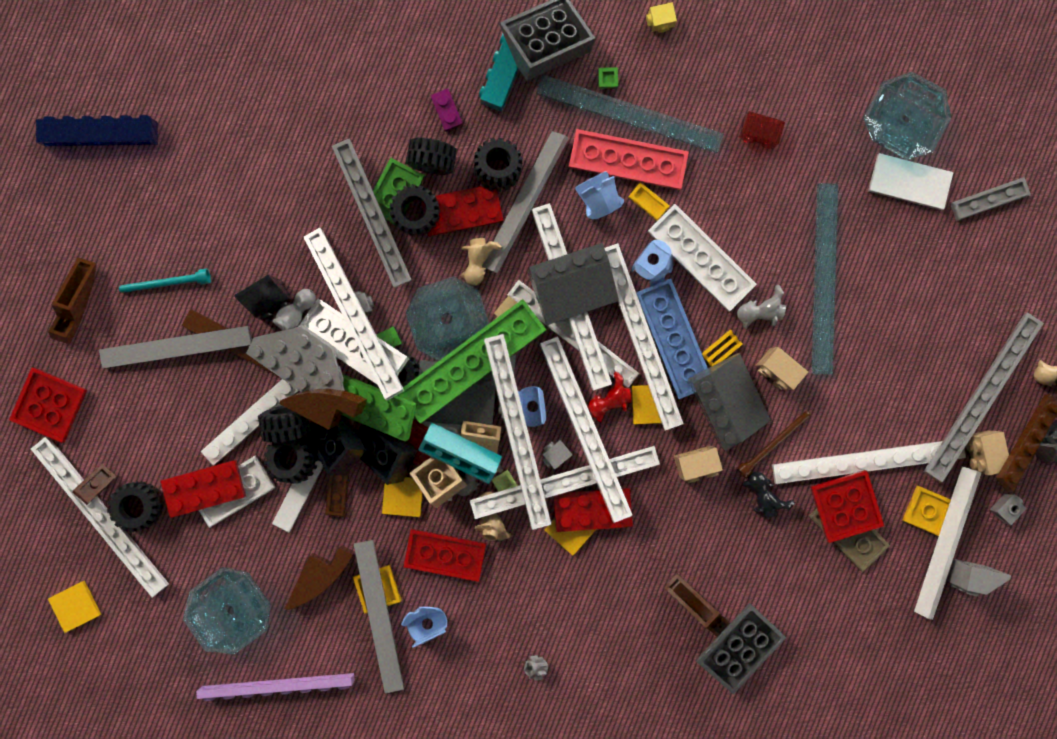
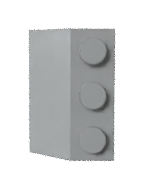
M953 559L946 581L952 583L951 587L958 588V590L964 591L966 594L979 596V593L987 595L1011 579V575L989 566Z

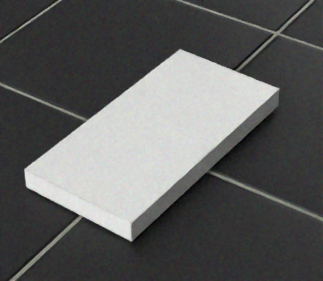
M879 153L868 191L944 210L953 172Z
M257 455L238 466L246 497L199 510L209 528L276 488Z

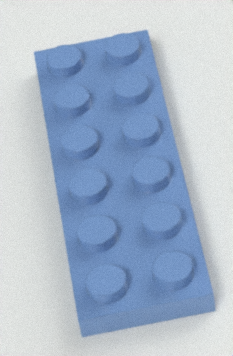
M668 279L638 291L636 294L678 399L694 393L687 379L708 368L672 279Z

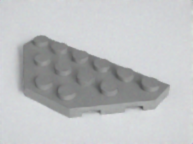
M306 326L254 337L246 352L250 357L300 392L314 389L345 391L341 367L338 366L335 356L337 355L335 347Z

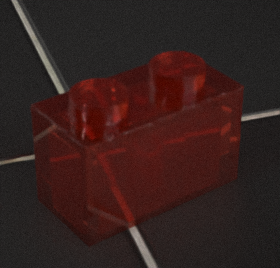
M748 111L744 117L739 138H743V141L747 143H760L764 148H775L780 142L785 121Z

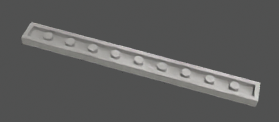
M1028 312L1022 316L923 471L939 483H943L1044 324L1042 321Z

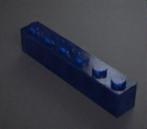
M105 115L94 119L92 116H82V119H75L72 116H63L62 119L44 116L43 119H36V143L42 146L158 145V122L149 115H139V118H132V116L128 115L113 118L112 116Z

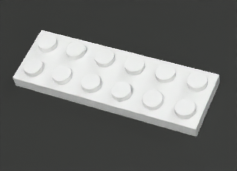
M676 204L647 231L655 240L665 242L671 249L672 257L728 312L757 285Z
M317 299L298 327L306 326L332 344L336 349L337 355L335 356L377 384L343 315L325 302ZM378 338L398 376L409 358Z

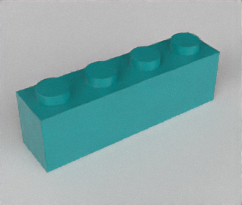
M503 33L499 44H502L500 50H496L492 61L495 62L493 68H489L486 74V86L481 87L478 96L481 97V104L501 112L504 109L519 70Z
M432 422L418 449L488 484L494 477L502 456Z

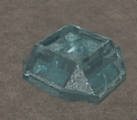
M914 72L883 81L863 116L873 142L907 160L931 154L951 120L947 91ZM906 115L909 118V122H905L902 116Z
M456 277L417 288L406 311L416 348L438 361L489 324L479 290ZM445 314L452 315V322L450 324L442 322V317Z
M222 567L189 591L183 621L206 652L235 654L268 630L271 604L248 572ZM227 605H230V606L233 607V609H234V613H233V614H230V613L227 612V610H226V606H227Z

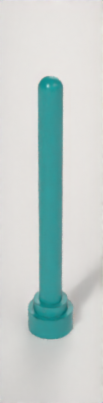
M207 268L199 269L198 272L192 275L119 286V291L125 293L191 282L201 283L202 285L210 284L211 276Z

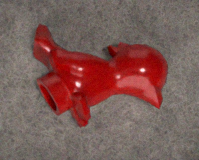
M614 372L615 384L608 391L605 398H602L600 393L598 396L595 395L587 405L591 417L596 418L600 423H602V419L608 410L622 407L624 412H627L626 403H632L630 388H623L624 378L619 372Z

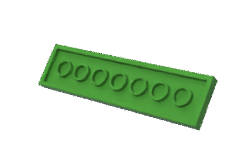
M522 299L404 386V392L398 395L417 403L414 416L422 424L492 372L484 343L485 338L504 334L510 358L543 334L546 328Z

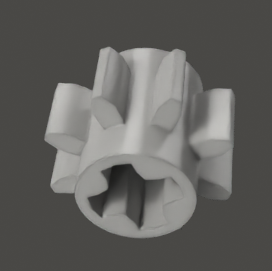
M538 655L530 656V660L526 661L524 665L525 674L529 676V679L534 678L535 681L542 680L543 675H547L548 664L543 657H538Z

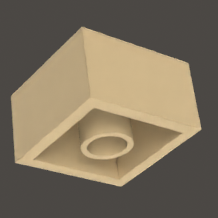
M779 347L770 348L756 364L759 368L758 372L765 378H771L774 381L773 385L779 390H794L808 373L806 369Z
M987 430L974 433L966 445V449L971 457L969 460L971 469L981 472V474H998L1009 456L1004 432Z
M713 446L674 455L679 477L684 481H688V483L700 480L699 477L707 476V478L717 476L719 471H723L717 448Z
M433 457L410 472L429 503L436 508L467 486V483L456 468Z

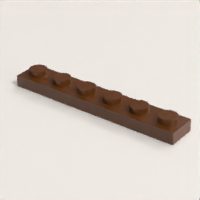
M1045 394L996 477L1006 492H1013L1057 416V401L1052 394Z

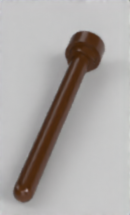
M803 412L749 462H742L736 468L741 475L747 479L760 461L810 417V412Z

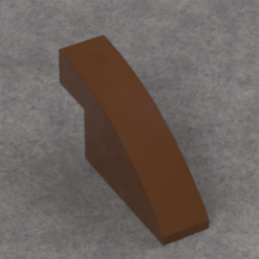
M79 257L76 259L51 304L57 315L48 331L51 339L70 345L90 297L96 272V263Z
M314 389L280 400L279 404L330 430L339 425L342 413L353 418L362 414L367 399L343 390Z
M341 546L338 548L332 562L312 553L284 609L290 610L303 605L325 591L343 573L353 558L355 551Z
M676 574L664 587L716 637L730 624L721 613L679 574Z

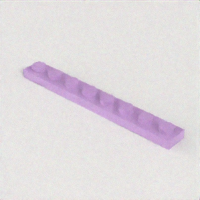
M354 673L209 685L200 687L196 693L197 699L204 698V701H211L216 699V697L232 699L235 696L242 695L243 698L254 696V694L269 696L273 692L290 694L296 690H300V693L310 692L311 689L327 691L332 687H338V689L342 690L350 688L355 678Z

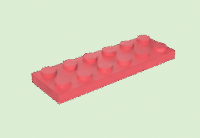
M576 129L569 168L597 174L606 171L612 177L681 190L689 151Z

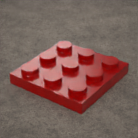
M32 367L9 420L64 443L87 389Z
M867 470L810 487L828 543L884 526Z

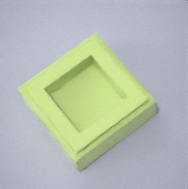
M508 469L492 479L498 492L518 486Z

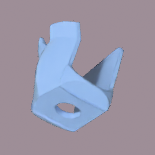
M606 171L575 187V190L586 204V215L589 219H599L620 208L624 203V199L618 196L614 176L609 178Z
M661 240L651 241L633 264L631 272L635 270L640 276L650 280V286L665 281V276L668 272L671 273L673 269V257L670 247ZM650 254H656L659 257L657 264L652 265L648 262Z
M535 386L526 387L520 390V392L518 391L526 426L536 427L543 425L546 421L543 391L540 387ZM530 401L537 402V411L530 412L527 405Z
M419 607L414 612H409L401 625L407 626L409 634L416 641L412 645V648L444 634L447 628V618L445 613L438 607ZM426 618L431 619L433 622V626L430 629H425L422 626V621Z

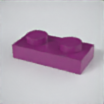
M448 88L430 95L445 132L463 125Z

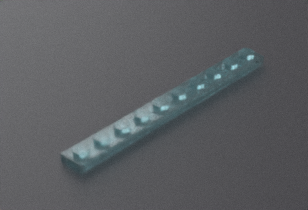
M543 74L536 95L714 153H718L724 136L723 133Z
M817 184L812 374L833 375L838 184Z

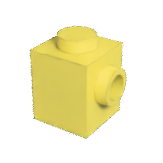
M673 2L650 7L646 20L647 25L651 26L652 32L658 31V33L668 31L669 28L675 27L677 19Z

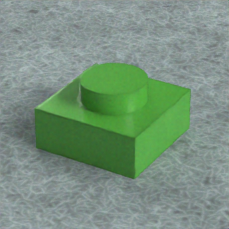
M618 67L598 68L599 89L618 88Z
M394 326L377 334L379 339L393 348L402 344Z

